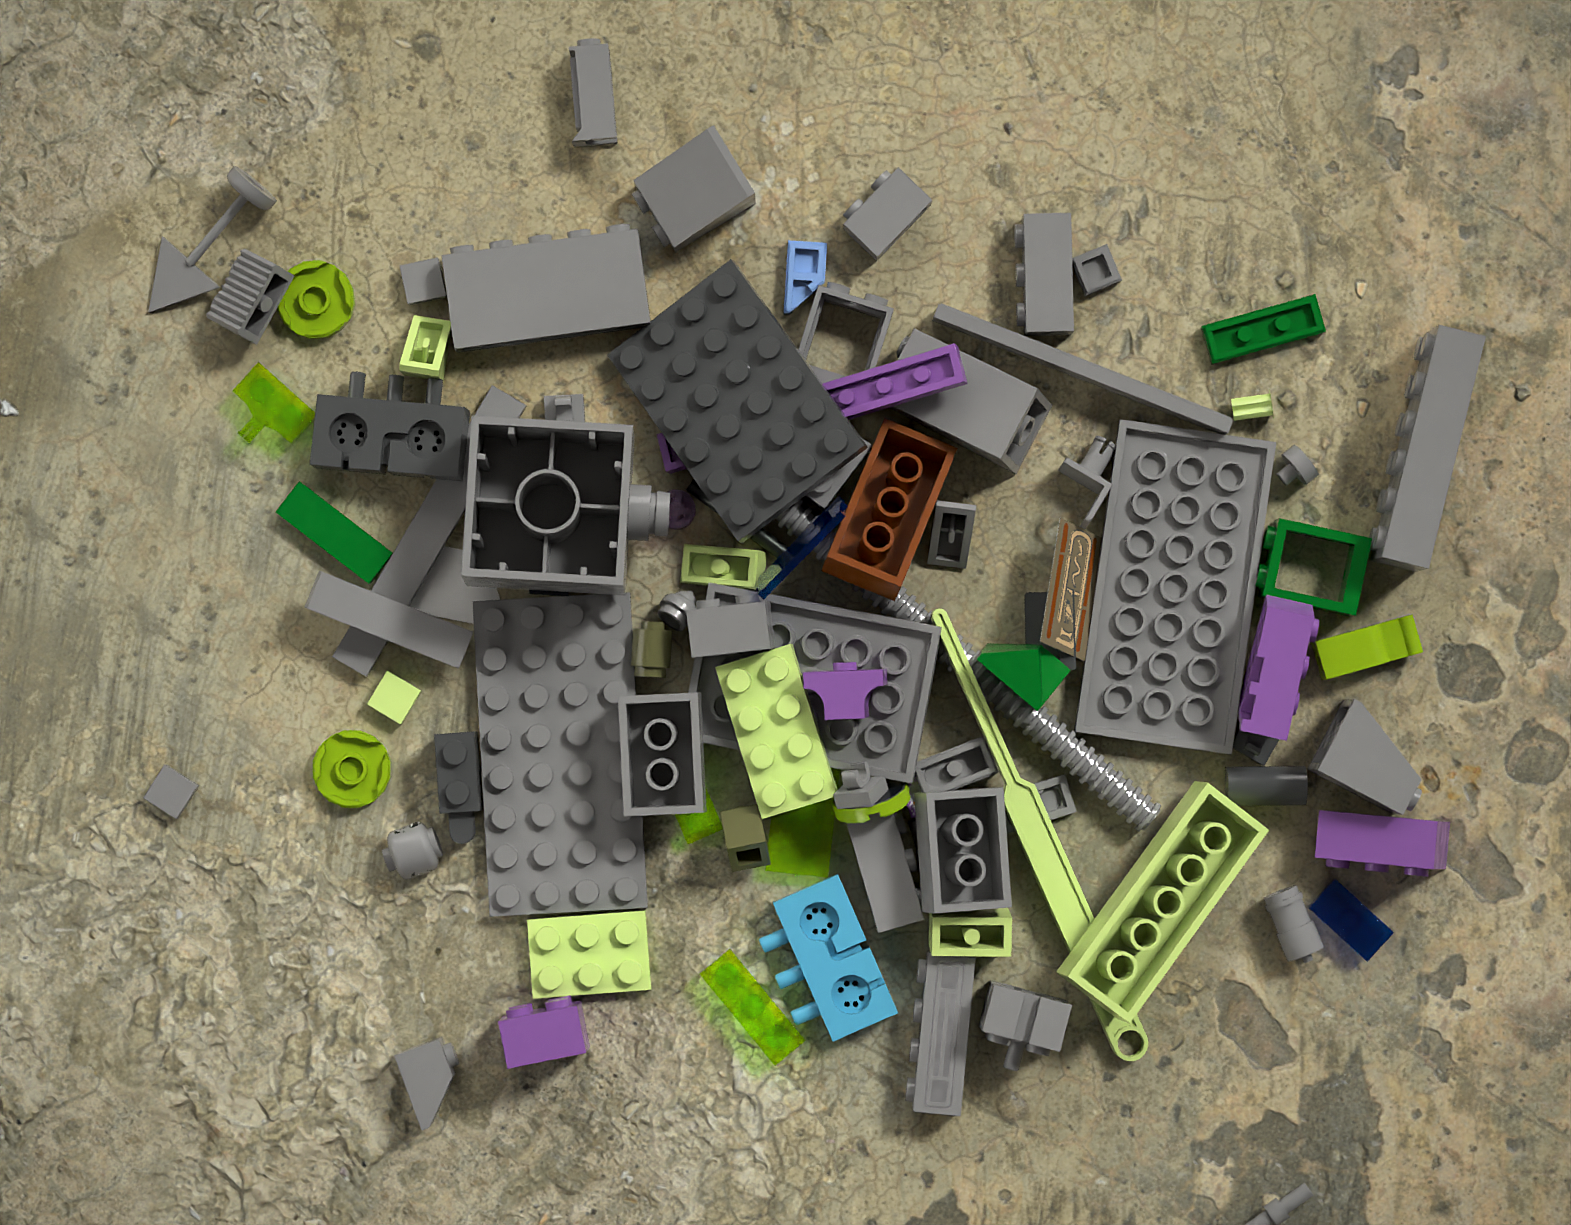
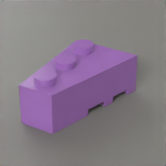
M1270 595L1265 596L1240 693L1238 707L1240 731L1287 741L1292 716H1295L1299 704L1300 693H1298L1300 680L1305 679L1310 657L1306 656L1309 642H1315L1319 628V619H1314L1313 605Z
M1319 810L1315 858L1326 859L1325 866L1349 869L1350 861L1364 862L1365 870L1387 873H1389V865L1405 866L1404 874L1428 877L1429 869H1446L1450 822Z

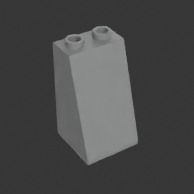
M914 328L911 336H906L900 343L897 357L898 360L947 346L948 344ZM959 350L968 384L890 407V409L994 464L1017 474L1053 405L1038 388Z

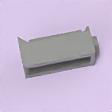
M596 38L578 40L577 46L569 47L575 125L578 132L572 140V144L574 147L616 144L618 142L608 43L601 44L600 39Z

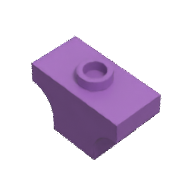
M857 662L833 663V670L803 672V688L813 690L821 697L824 703L825 720L865 719L869 717L870 695L877 687L887 685V668L857 669Z

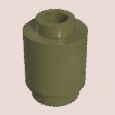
M641 621V629H633L631 666H635L634 676L666 678V668H670L672 631L665 630V622Z

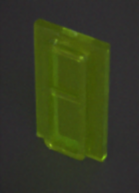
M831 768L838 790L840 769ZM833 798L771 816L768 841L771 865H766L765 871L789 873L795 876L807 875L828 878L835 813L831 805Z

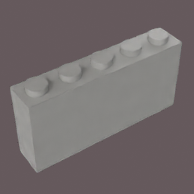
M617 224L606 227L607 233L591 235L590 229H580L567 232L568 238L552 240V235L545 234L529 237L528 244L513 245L512 240H499L490 242V249L474 251L473 245L450 248L451 254L442 255L455 351L460 353L630 330L651 324L638 229L630 230L629 224Z

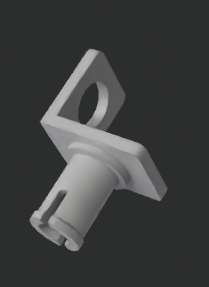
M1095 436L1081 464L1065 458L1058 469L1062 474L1098 494L1080 525L1083 529H1086L1112 486L1101 475L1113 456L1116 445L1110 441L1103 453L1100 454L1099 451L1106 441V438L1101 436Z

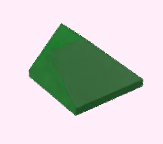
M987 643L977 658L981 664L1036 711L1043 706L1071 671L1041 644Z

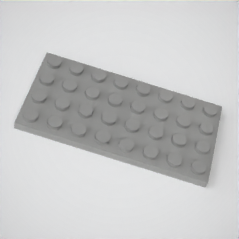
M1120 419L1110 478L1112 486L1108 492L1091 623L1074 731L1232 755L1276 442Z
M627 592L625 595L591 594L472 601L490 917L648 908L643 816L624 817L618 696L636 695L635 666H631L633 637L631 593Z

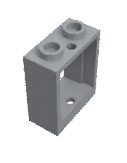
M828 282L827 287L818 285L798 350L806 360L824 302L880 319L865 370L875 368L894 308L887 306V299L866 293L864 299L849 295L851 289L841 284ZM809 365L822 384L846 377Z

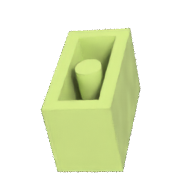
M998 908L929 913L928 946L931 955L1011 957L1012 916L1009 909Z

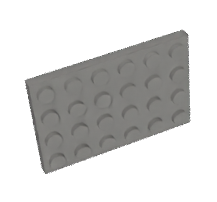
M708 583L705 600L720 598V606L735 605V596L759 594L760 602L770 601L775 647L793 644L802 676L803 672L833 670V663L857 662V669L887 668V685L877 687L870 695L869 717L865 719L825 720L824 703L821 697L810 689H807V693L831 768L845 771L852 770L850 765L852 762L866 761L869 765L871 776H885L886 779L911 784L914 782L942 627ZM772 649L695 657L688 693L701 692L703 743L740 750L715 667Z

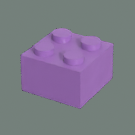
M571 995L548 999V1002H545L546 1007L533 1010L532 1003L509 1007V1010H506V1015L498 1021L507 1069L587 1053L590 1043L581 1000L572 1002Z

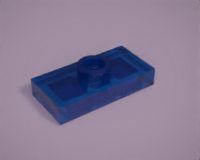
M1334 878L1307 907L1367 962L1394 933Z

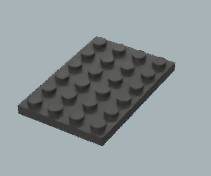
M732 259L651 320V324L642 327L607 355L740 543H744L868 448Z

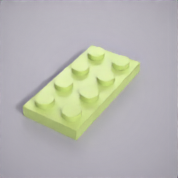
M793 644L715 667L761 818H768L833 798V794L837 791L836 783L807 689L803 688V676Z

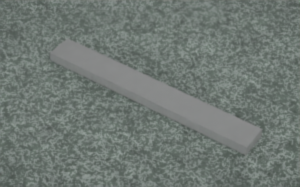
M938 304L934 314L933 322L1217 434L1226 435L1229 433L1233 422L1229 416L945 304Z
M492 385L474 416L520 418L527 406ZM471 422L468 428L463 482L436 479L373 586L372 592L410 606L463 516L466 508ZM350 626L332 657L368 677L388 640Z

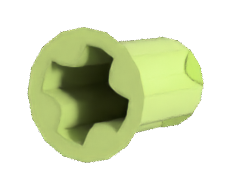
M1270 389L1269 394L1231 399L1234 421L1273 416Z

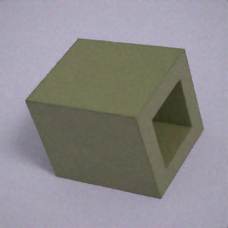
M758 805L738 806L730 810L720 811L732 872L771 865Z

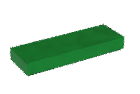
M1316 294L1201 326L1211 365L1326 332Z
M300 481L276 510L279 516L368 584L373 582L393 554L388 548Z

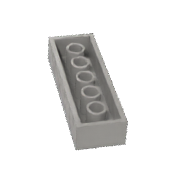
M1438 325L1426 332L1424 337H1419L1414 352V360L1419 361L1415 376H1409L1404 394L1405 398L1410 399L1408 409L1405 414L1400 413L1395 429V436L1400 437L1399 445L1396 452L1391 451L1386 465L1385 473L1391 475L1387 490H1381L1377 502L1376 512L1382 513L1377 528L1373 527L1369 535V538H1372L1370 561L1413 572L1429 569L1486 336Z

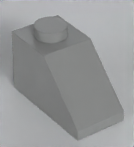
M443 1036L394 1055L421 1130L428 1129L433 1124L456 1074L454 1066L459 1065L453 1044L451 1042L445 1044Z

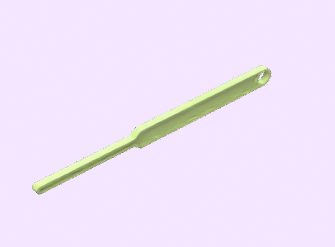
M940 608L934 609L931 612V620L935 626L942 627L940 640L1005 783V811L1070 954L1093 922L1094 916L1035 784L1020 778L947 612ZM1090 999L1115 1055L1126 1061H1136L1143 1057L1148 1048V1038L1138 1015L1129 1024L1118 1020ZM1128 1030L1137 1032L1141 1038L1139 1050L1132 1055H1124L1118 1048L1119 1037Z

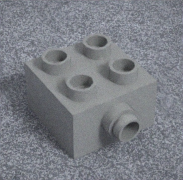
M472 415L461 577L465 584L473 587L625 595L628 541H649V534H654L655 537L668 536L670 513L669 492L657 491V493L652 492V485L632 484L635 443L633 425Z

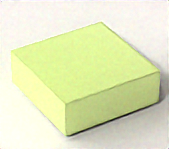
M386 671L367 705L402 725L422 690L390 671Z

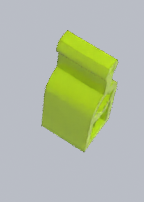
M1413 614L1321 639L1314 643L1311 642L1321 680L1342 676L1423 652Z

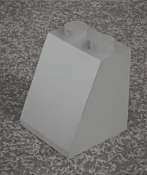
M714 125L633 180L637 191L632 193L634 200L643 214L650 210L658 223L652 227L663 247L671 244L675 252L756 204L754 190Z
M1356 699L1343 700L1307 770L1391 814L1403 815L1406 809L1412 811L1422 793V790L1417 788L1422 779L1365 706Z

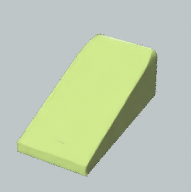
M684 544L680 583L708 586V583H716L742 589L763 591L767 553L760 550Z

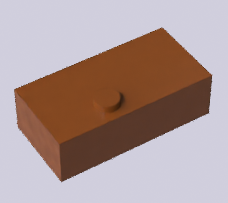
M884 418L821 571L895 601L958 448Z

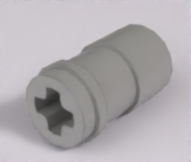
M1293 885L1264 897L1265 908L1270 913L1278 932L1276 935L1286 960L1293 961L1302 958L1303 962L1307 963L1313 960L1311 954L1322 949L1324 945L1314 921L1309 917L1302 900V892H1299L1297 885Z

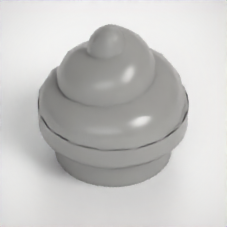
M693 591L670 593L661 600L658 616L667 626L676 631H683L685 627H688L686 610L697 609Z

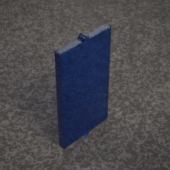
M840 496L758 578V586L755 589L763 600L846 517L845 509L848 506Z

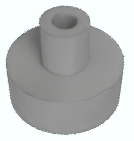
M1296 445L1291 446L1281 454L1287 466L1280 470L1277 476L1286 486L1296 478L1304 485H1307L1319 475L1310 459Z

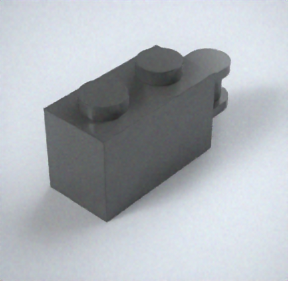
M478 732L434 734L439 814L448 813L449 830L452 840L459 844L468 843L474 838L476 833L474 811L483 810Z

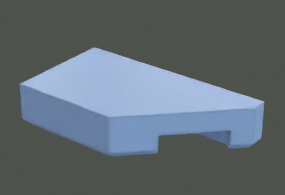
M788 240L784 314H791L817 291L818 285L822 286L825 284L827 243Z

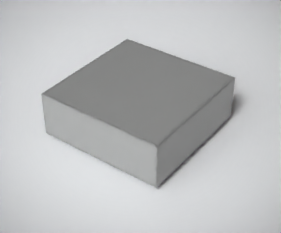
M1107 244L1072 258V267L1084 296L1122 281Z
M438 257L400 265L408 305L447 297Z
M166 764L162 767L143 798L175 819H179L200 785Z

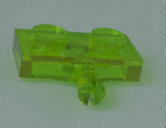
M260 362L232 390L247 404L253 415L245 426L237 432L249 444L266 426L277 431L293 445L315 419V412Z

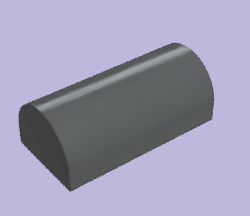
M1225 767V796L1238 806L1306 805L1308 796L1306 767Z

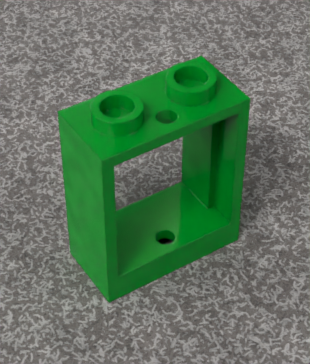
M1281 518L1274 520L1273 526L1267 525L1263 538L1262 548L1268 549L1265 565L1259 564L1255 584L1256 587L1260 588L1258 597L1265 598L1266 595L1311 604L1313 609L1349 617L1356 616L1372 538ZM1286 532L1349 545L1338 601L1275 588Z

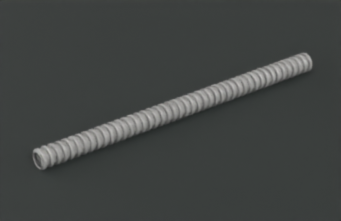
M800 499L776 517L779 521L778 526L780 528L785 526L788 529V535H796L798 537L796 541L799 544L804 542L807 545L806 550L808 552L812 550L816 552L815 558L826 560L837 531L834 533L830 529L832 527L830 523L826 525L822 523L820 515L815 517L812 514L813 509L811 507L806 509L802 506L804 501ZM854 585L853 587L855 592L860 590L864 593L862 597L865 600L870 598L873 601L871 605L874 608L879 606L883 609L881 614L884 616L889 614L894 618L934 625L931 620L932 610L928 613L924 609L926 605L923 602L920 604L915 602L916 596L913 594L908 596L905 593L907 589L904 586L899 590L895 601ZM959 634L957 637L981 691L986 697L987 704L992 702L995 705L994 710L997 712L1002 710L1005 713L1003 717L1006 720L1011 718L1014 721L1012 724L1014 727H1022V733L1025 736L1030 734L1033 737L1031 741L1034 744L1037 742L1042 744L1041 750L1044 752L1049 750L1052 753L1050 757L1053 760L1058 758L1061 761L1059 764L1061 767H1069V773L1072 776L1077 774L1080 777L1078 781L1081 784L1084 782L1089 784L1088 790L1091 792L1096 790L1098 792L1097 797L1100 800L1105 798L1108 801L1107 806L1110 808L1115 806L1117 808L1116 813L1119 816L1124 814L1127 817L1125 820L1127 823H1135V829L1138 832L1145 830L1161 811V805L1158 802L1153 804L1151 802L1152 797L1149 794L1146 796L1141 794L1142 788L1139 786L1134 788L1132 786L1133 781L1130 778L1125 780L1122 777L1124 774L1122 771H1114V765L1111 762L1106 764L1103 761L1105 757L1102 754L1099 756L1094 754L1095 748L1092 746L1087 748L1084 745L1086 741L1083 738L1078 740L1075 737V731L1068 732L1065 729L1067 725L1064 722L1059 724L1056 721L1058 718L1056 715H1048V709L1045 706L1036 711L977 660L981 652L978 650L975 653L971 649L973 645L970 642L965 644L962 641L963 636ZM940 640L937 655L939 658L937 661L940 664L945 662L948 665L947 670L951 672L954 669Z

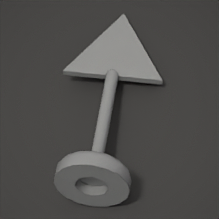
M233 166L227 174L228 182L240 195L188 258L162 236L148 313L221 288L201 271L195 263L247 201L262 210L272 208L277 202L275 197L248 173L237 166Z

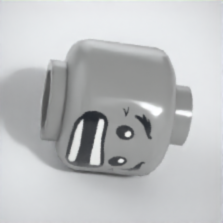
M415 822L391 831L387 837L388 848L382 849L388 870L391 872L397 869L399 875L406 880L435 870L438 867V858L443 857L442 847L434 828H427L421 822Z

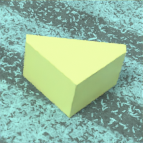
M413 316L399 364V371L404 376L444 380L452 331L451 322L449 320L424 316Z

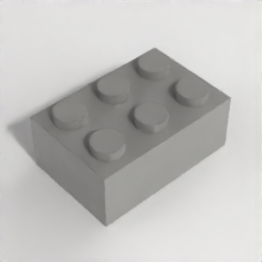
M701 692L618 696L624 817L706 812Z
M990 787L914 793L922 912L935 914L1012 907L1004 788Z

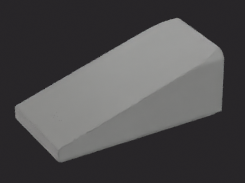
M982 736L918 761L915 776L921 792L955 790L999 773L985 738Z

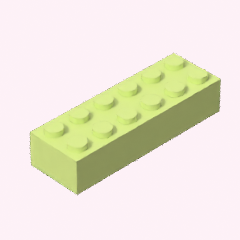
M1194 781L1056 973L1115 1018L1130 1024L1266 836L1269 829L1208 782Z

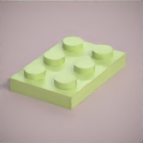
M646 910L527 919L533 999L652 989Z

